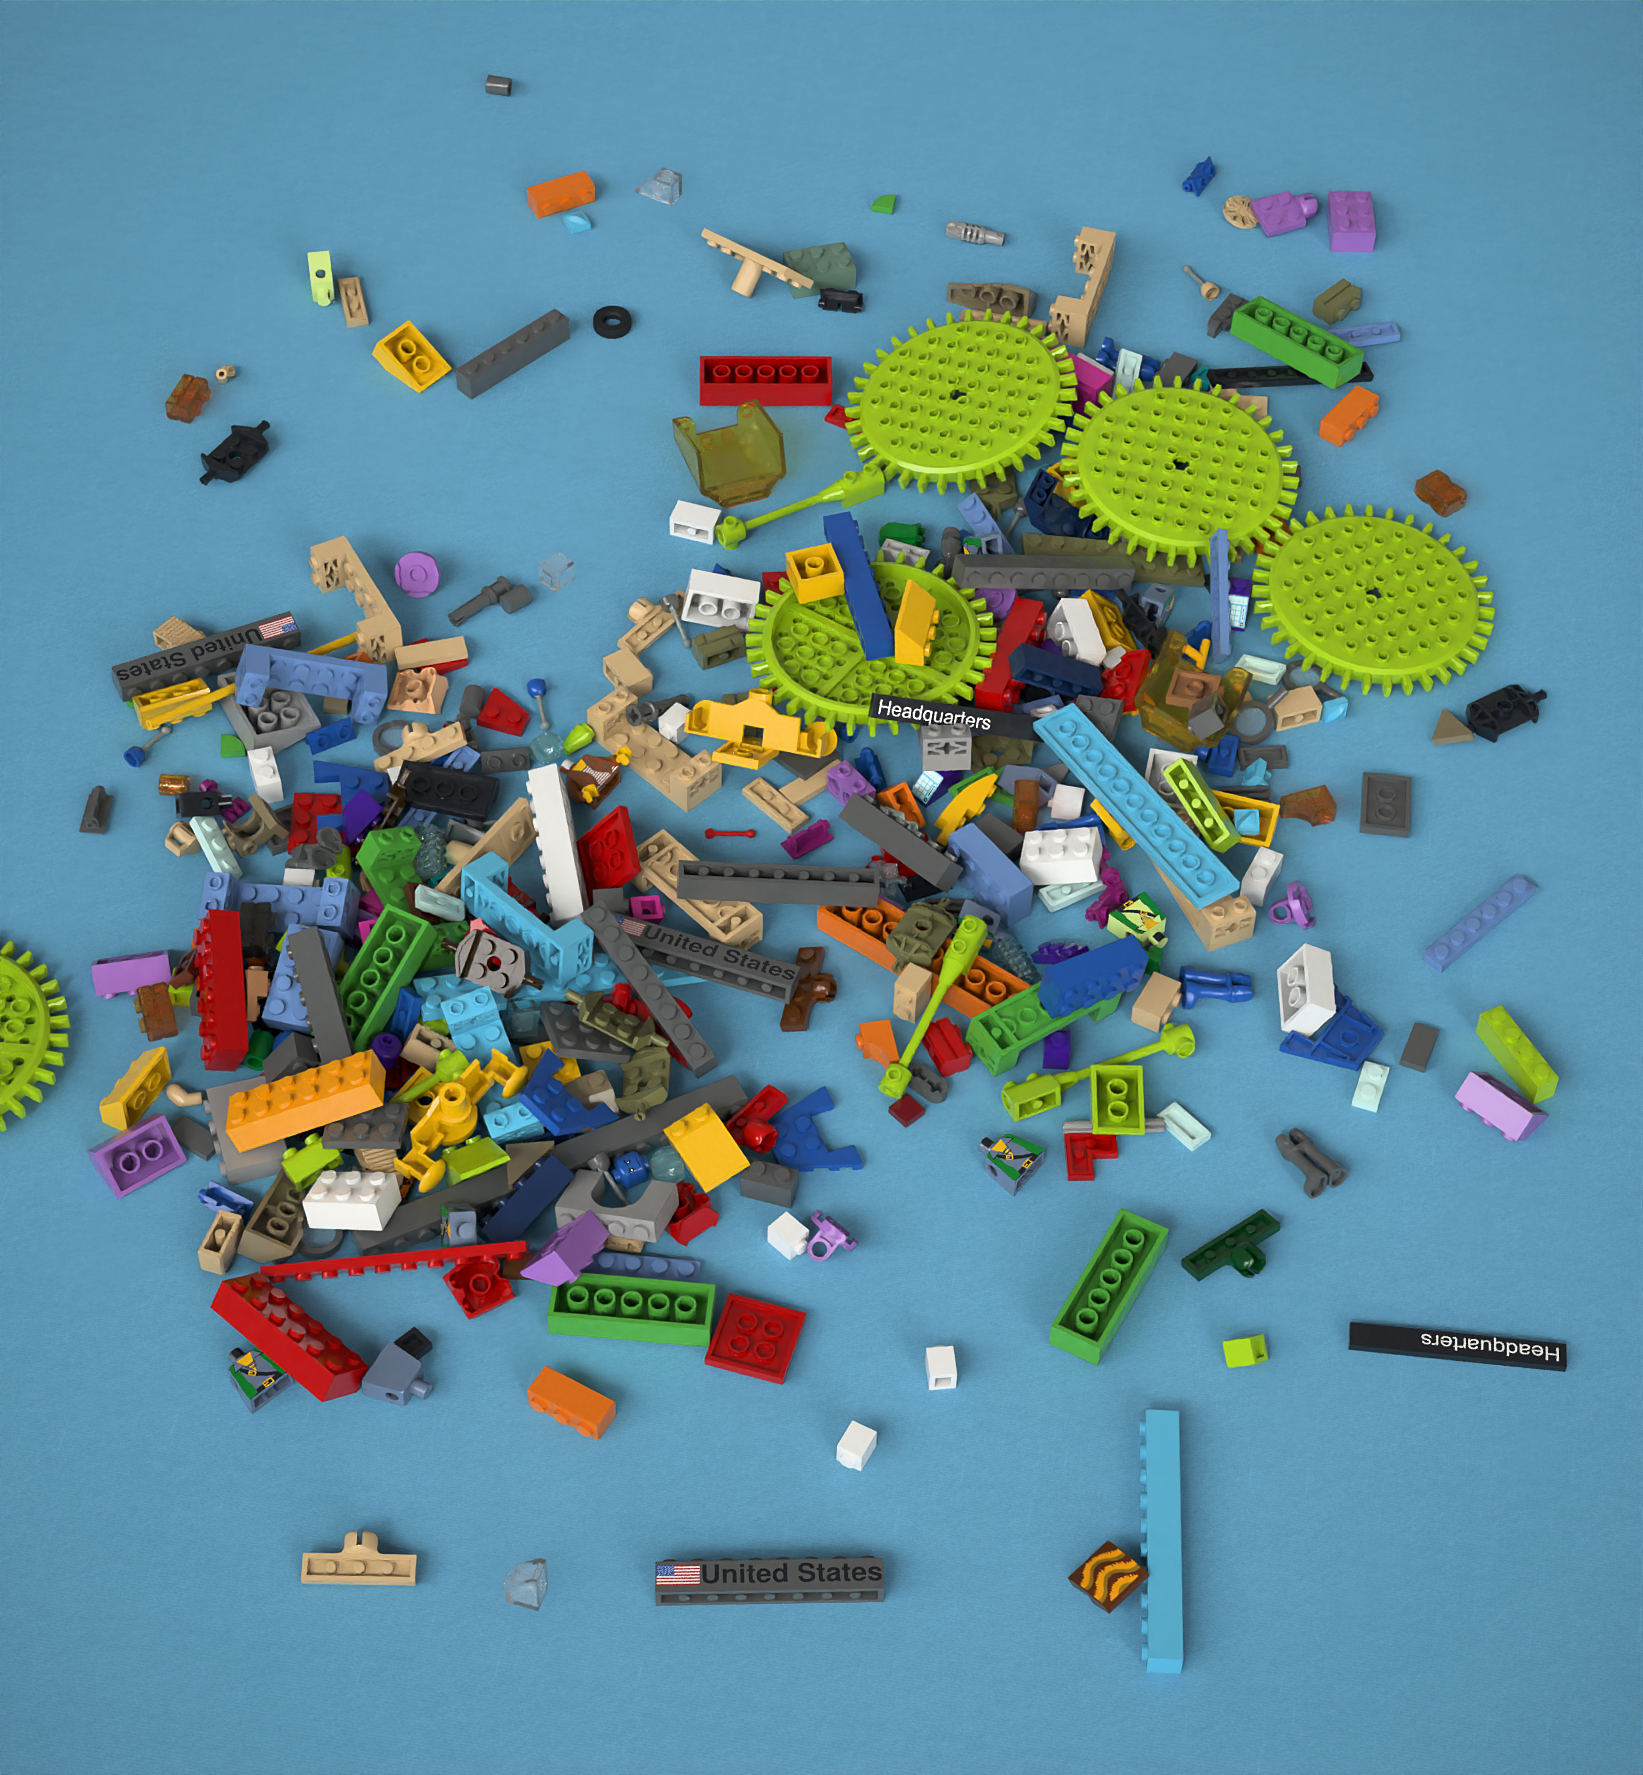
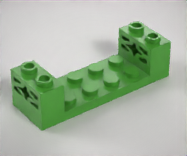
M412 826L369 831L356 855L359 864L384 908L389 904L410 914L403 887L407 882L423 884L412 865V861L422 845ZM439 917L441 923L433 925L438 935L419 966L420 971L455 966V954L441 948V944H445L442 942L444 938L460 943L470 928L466 920L445 923L444 919Z
M1040 981L971 1018L965 1041L991 1074L997 1077L1015 1067L1020 1050L1087 1014L1096 1023L1115 1013L1122 993L1117 994L1110 1000L1098 1001L1089 1008L1075 1010L1066 1017L1059 1016L1051 1019L1037 996L1041 984Z

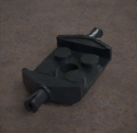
M263 420L254 428L232 425L231 435L208 456L204 453L201 454V462L207 472L200 477V482L206 486L214 478L229 483L237 481L269 451L268 442L262 433L270 428V424Z
M1119 589L1115 594L1122 602V622L1124 626L1131 630L1135 638L1150 651L1153 662L1166 658L1171 666L1176 665L1179 659L1172 652L1167 628L1164 626L1157 629L1155 623L1148 620L1143 608L1139 605L1140 594L1138 592L1128 596L1124 589Z
M1517 684L1508 685L1467 704L1465 714L1468 725L1466 727L1472 733L1495 743L1497 742L1498 735L1530 720L1534 724L1537 723L1539 717L1537 702L1547 698L1546 692L1540 690L1531 694L1530 692L1527 693ZM1498 707L1508 708L1509 710H1502Z

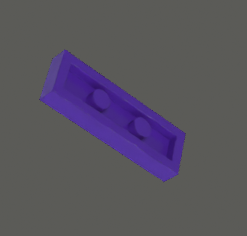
M1049 941L1037 947L1038 950L1030 955L1036 964L1054 965L1086 953L1089 949L1087 945H1077L1076 943L1064 944V942L1054 944Z

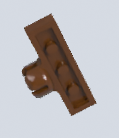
M802 947L798 950L795 965L801 967L799 985L790 1004L785 1003L780 1022L782 1032L807 1031L813 1005L816 1003H831L836 998L837 985L831 973H821L825 957L823 947Z

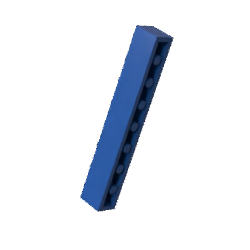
M850 511L823 516L824 535L827 543H831L843 570L844 595L866 661L894 656L895 631L891 632L890 630L892 629L890 616L885 615V601L879 598L881 597L879 583H874L875 572L873 567H869L868 551H863L865 549L862 535L858 536L859 526L857 520H853Z

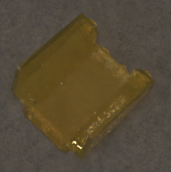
M757 399L744 402L738 407V424L696 434L695 423L690 417L684 416L672 419L675 442L700 493L714 500L723 508L768 498L776 482L779 479L782 480L786 475L783 434Z
M1171 628L1160 645L1134 697L1135 705L1138 707L1142 719V727L1147 732L1184 753L1191 752L1198 747H1217L1240 711L1253 674L1241 667H1233L1227 671L1221 682V686H1225L1223 701L1229 708L1225 727L1200 741L1197 735H1193L1188 729L1189 708L1166 704V695L1175 669L1209 673L1181 658L1187 648L1188 641L1182 633Z

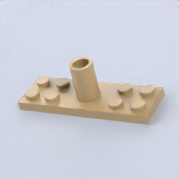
M704 228L701 234L702 237L708 239V245L716 249L721 246L720 251L730 256L735 253L734 257L743 261L731 289L748 298L751 297L763 271L774 275L775 272V277L784 282L790 279L789 284L801 289L802 285L811 289L813 285V280Z
M519 797L474 846L457 840L449 842L445 848L444 859L448 864L455 867L442 879L434 890L461 900L462 868L491 851L504 858L510 868L535 841L536 837L539 836V833H536L534 828L533 815L528 800ZM444 919L445 923H451V922H452V921H447V920Z

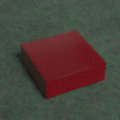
M907 1093L889 1106L888 1113L907 1128L925 1114V1108Z

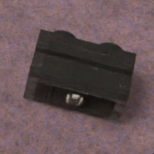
M241 903L240 931L242 958H268L270 948H275V934L272 933V927H277V912H273L271 903Z

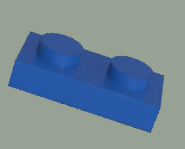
M1216 732L1208 769L1209 774L1232 778L1240 736Z
M400 987L390 1033L395 1035L403 1044H405V1041L417 1024L423 997L410 987Z

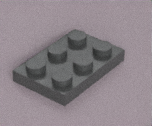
M1078 695L1075 705L1113 745L1125 705L1124 702L1116 699Z
M1363 772L1359 833L1408 838L1411 777Z
M383 1103V1106L326 1124L321 1140L323 1149H400L410 1113L409 1104Z

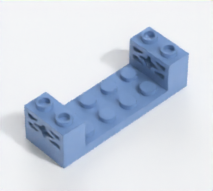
M245 644L235 673V704L259 707L266 687L352 700V722L376 725L388 695L387 666Z
M206 872L198 919L201 921L209 909L239 911L240 930H270V935L283 936L289 927V923L299 925L303 923L309 927L317 926L318 929L337 932L342 939H353L361 892L349 879L324 877L323 887L240 883L231 873Z

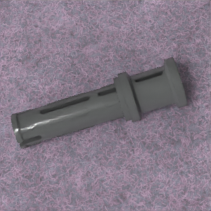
M499 576L496 582L490 586H484L481 593L449 613L448 618H450V622L457 627L487 605H495L500 595L512 590L510 582L504 576Z
M681 694L655 703L645 701L640 706L631 705L626 710V718L632 726H639L645 721L653 722L676 702L688 708L689 699L686 695Z

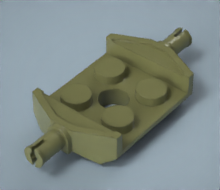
M1013 464L1004 468L1006 481L1001 482L996 472L985 476L986 488L984 489L980 488L976 478L970 480L971 495L974 492L978 495L986 509L992 512V518L995 521L996 516L997 520L1001 519V509H1011L1017 501L1018 495L1015 489ZM988 486H995L997 488L991 489Z
M989 734L972 737L971 771L973 774H976L989 766L998 770L1007 764L1017 766L1030 764L1033 748H1035L1036 744L1043 742ZM998 751L1001 752L1002 755L996 756L992 752Z
M942 897L938 905H931L923 901L913 903L886 939V948L897 958L891 967L894 973L897 970V974H900L905 965L910 962L917 966L930 967L932 965L933 957L951 932H956L957 921L953 914L946 911L951 904L949 898ZM921 927H924V928H926V929H928V930L921 931V930H918V929L921 928Z
M570 988L566 992L564 998L578 1004L579 1021L587 1026H592L610 1035L636 1051L646 1045L650 1046L651 1043L659 1047H668L670 1040L656 1034L653 1017L649 1016L645 1023L641 1022L636 1016L626 1014L618 1010L613 1004L601 1001L604 994L603 991L583 996Z
M653 1043L633 1053L628 1064L620 1063L624 1071L622 1095L621 1098H616V1103L626 1113L631 1114L635 1112L634 1118L637 1121H641V1118L644 1120L646 1110L652 1106L663 1104L668 1096L672 1056L666 1047H652Z

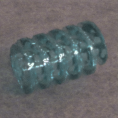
M429 823L416 826L414 831L422 843L416 854L418 876L422 879H430L448 871V867L445 865L447 857L444 855L447 849L443 847L446 845V840L443 838L445 837V831Z
M1008 936L999 941L992 950V958L997 966L1031 986L1040 982V973L1036 972V967L1032 965V961L1027 957L1026 951L1018 943L1017 937Z

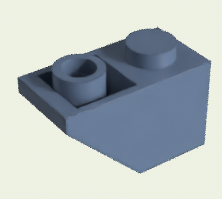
M1008 764L1004 766L997 782L998 785L1033 811L1051 800L1058 783L1039 768Z

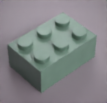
M845 242L783 252L784 266L814 281L811 289L803 285L799 289L789 284L790 279H788L787 284L793 299L820 295V289L835 288L838 291H845L856 288V268Z

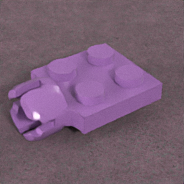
M1289 190L1253 200L1250 204V208L1267 238L1305 227L1307 222L1305 219L1316 216V211L1318 210L1316 199H1309L1314 197L1312 193L1293 196Z

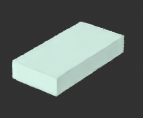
M1243 654L1233 670L1234 675L1277 685L1286 672V665Z
M1176 1101L1156 1116V1118L1164 1119L1165 1128L1191 1152L1211 1138V1132Z

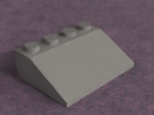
M236 672L218 675L217 690L235 683ZM266 687L259 707L235 704V693L218 700L247 751L271 746L273 755L305 738L307 736L306 733L321 728L320 721L302 692Z

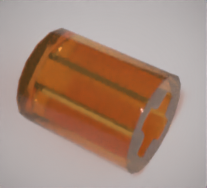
M164 773L160 775L158 785L160 795L175 796L174 794L189 792V776Z

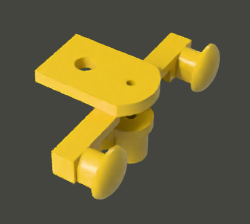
M749 689L748 699L735 705L702 700L691 711L686 713L684 732L729 740L713 751L712 761L758 770L778 756L779 750L821 758L831 754L837 745L835 730L832 729L831 732H826L825 722H813L810 726L806 727L805 731H800L801 718L778 713L772 707L773 692L768 689ZM745 725L764 728L763 738L744 736Z
M493 1048L491 1050L492 1060L482 1071L480 1061L475 1059L457 1079L450 1083L441 1081L408 1102L410 1113L407 1121L415 1126L410 1132L412 1149L402 1161L397 1158L393 1160L395 1170L408 1179L414 1176L420 1180L419 1192L427 1193L433 1190L442 1180L446 1164L443 1159L436 1162L429 1158L440 1144L442 1146L456 1145L464 1142L474 1133L478 1123L476 1104L495 1082L504 1086L503 1098L509 1099L517 1095L528 1080L529 1069L526 1065L518 1068L508 1061L507 1056ZM421 1066L389 1102L430 1077L433 1073ZM423 1096L433 1099L426 1106L418 1103L419 1099Z

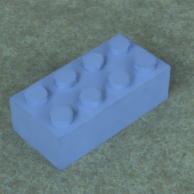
M973 822L951 833L948 839L947 850L958 858L956 863L964 868L958 878L963 886L977 897L980 904L1001 916L1000 921L1007 928L1031 915L1034 883Z
M289 923L261 1018L267 1027L284 1031L294 1030L300 1034L312 1036L313 1029H309L305 1019V1015H308L307 1007L302 1005L299 997V992L302 991L301 985L296 982L292 969L296 968L294 960H290L286 950V946L289 945L288 935L311 927ZM319 929L324 935L335 975L344 942L339 933Z

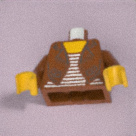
M623 746L617 750L615 755L609 757H595L585 754L576 764L566 759L560 767V772L566 774L567 792L574 803L583 802L593 810H596L621 782L620 765L626 766L629 763L628 758L633 756L629 747Z

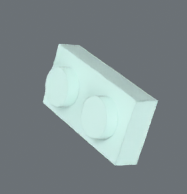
M421 884L415 890V908L442 917L447 921L457 922L464 920L465 908L463 900Z
M1368 1061L1364 1062L1352 1100V1106L1377 1112L1390 1067Z

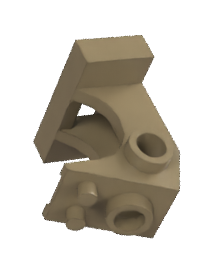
M256 793L248 798L253 806V813L249 820L243 824L238 822L233 825L225 820L222 821L224 828L221 829L223 835L227 833L228 837L225 840L231 852L236 851L240 858L253 855L274 834L284 839L290 833L269 803ZM258 828H260L257 833L251 836Z

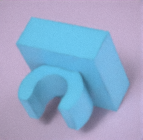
M1259 758L1245 769L1241 786H1269V783L1266 781L1272 775L1266 771L1267 762Z

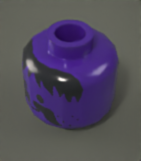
M380 1032L370 1039L367 1050L373 1049L384 1069L389 1070L397 1064L402 1051V1045L395 1035L388 1032Z

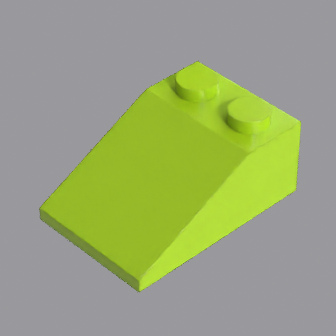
M1091 1065L1089 1103L1093 1134L1145 1135L1142 1066Z
M480 1135L466 1140L467 1146L457 1149L456 1145L442 1150L443 1156L436 1159L437 1161L440 1159L445 1161L446 1170L443 1177L448 1187L494 1170L510 1160L509 1155L490 1137L481 1139Z

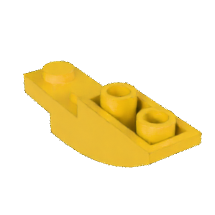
M996 774L983 777L969 785L940 814L934 823V826L941 829L935 840V843L942 847L940 852L944 847L947 849L949 835L955 829H960L965 821H970L974 815L980 816L986 806L983 803L986 797L990 798L997 788L994 785L998 777Z

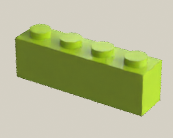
M1179 758L1162 772L1212 850L1225 853L1242 839L1193 762Z
M1499 1005L1481 1013L1476 1028L1477 1035L1532 1104H1536L1554 1096L1559 1077L1503 1006Z

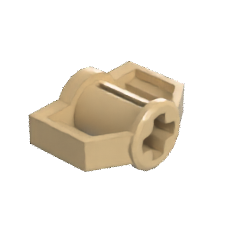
M176 822L170 828L165 839V847L179 858L188 853L194 855L202 849L189 822Z

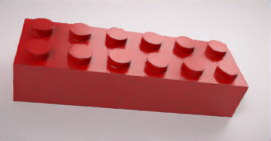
M700 356V406H832V356Z
M1016 598L996 641V652L991 653L989 656L992 659V667L983 669L982 673L985 674V679L983 682H977L975 687V708L1013 713L1014 704L1017 705L1019 703L1020 691L1025 689L1026 683L1012 679L1008 656L1021 643L1040 648L1041 644L1047 639V630L1044 629L1047 620V612H1044V602Z
M209 909L205 917L201 919L200 926L193 934V944L197 945L194 964L195 968H198L199 973L196 979V990L200 991L197 1011L198 1014H201L202 1020L199 1025V1036L203 1037L200 1058L204 1061L205 1070L235 1072L249 1051L239 911Z
M256 1272L221 1282L210 1308L323 1403L358 1391L369 1365L361 1359L359 1354L347 1348L341 1339L328 1332L319 1321L310 1317L301 1306L291 1301L282 1290L273 1286L264 1275Z

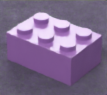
M1329 191L1326 217L1330 251L1373 253L1376 229L1371 192Z

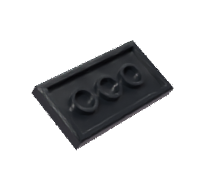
M403 760L398 778L404 768L413 772L405 785L408 792L406 807L486 822L498 785V778Z

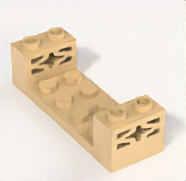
M1083 226L1081 233L1076 234L1074 247H1077V250H1075L1073 255V263H1076L1075 272L1087 274L1091 280L1086 281L1084 290L1086 294H1082L1081 299L1058 295L1056 302L1051 304L1049 316H1052V319L1049 321L1048 332L1056 334L1058 343L1084 348L1113 266L1115 232Z
M345 535L310 547L311 557H309V563L313 570L311 579L314 586H318L323 594L347 586L348 591L354 593L358 607H363L366 619L357 622L358 633H355V638L359 645L357 653L364 651L378 665H385L396 661L394 648L403 647L401 625Z
M622 685L587 709V725L595 734L593 740L612 755H615L621 747L628 746L633 756L628 758L629 763L626 766L686 813L722 787V763L712 761L713 755L704 749L691 758L646 722H642L639 726H632L628 723L626 710L631 705L638 706V697Z
M1184 808L1175 811L1198 837L1199 829L1187 810ZM1150 858L1208 952L1253 936L1257 912L1246 895L1232 898L1228 894L1197 910Z
M664 829L636 847L641 871L629 882L642 893L656 886L709 932V940L747 951L763 939V914L749 902L677 899L679 860H700Z

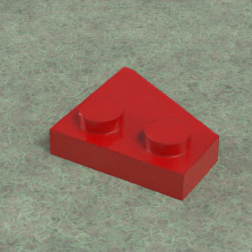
M493 688L477 718V726L518 737L523 736L530 722V714L497 688Z

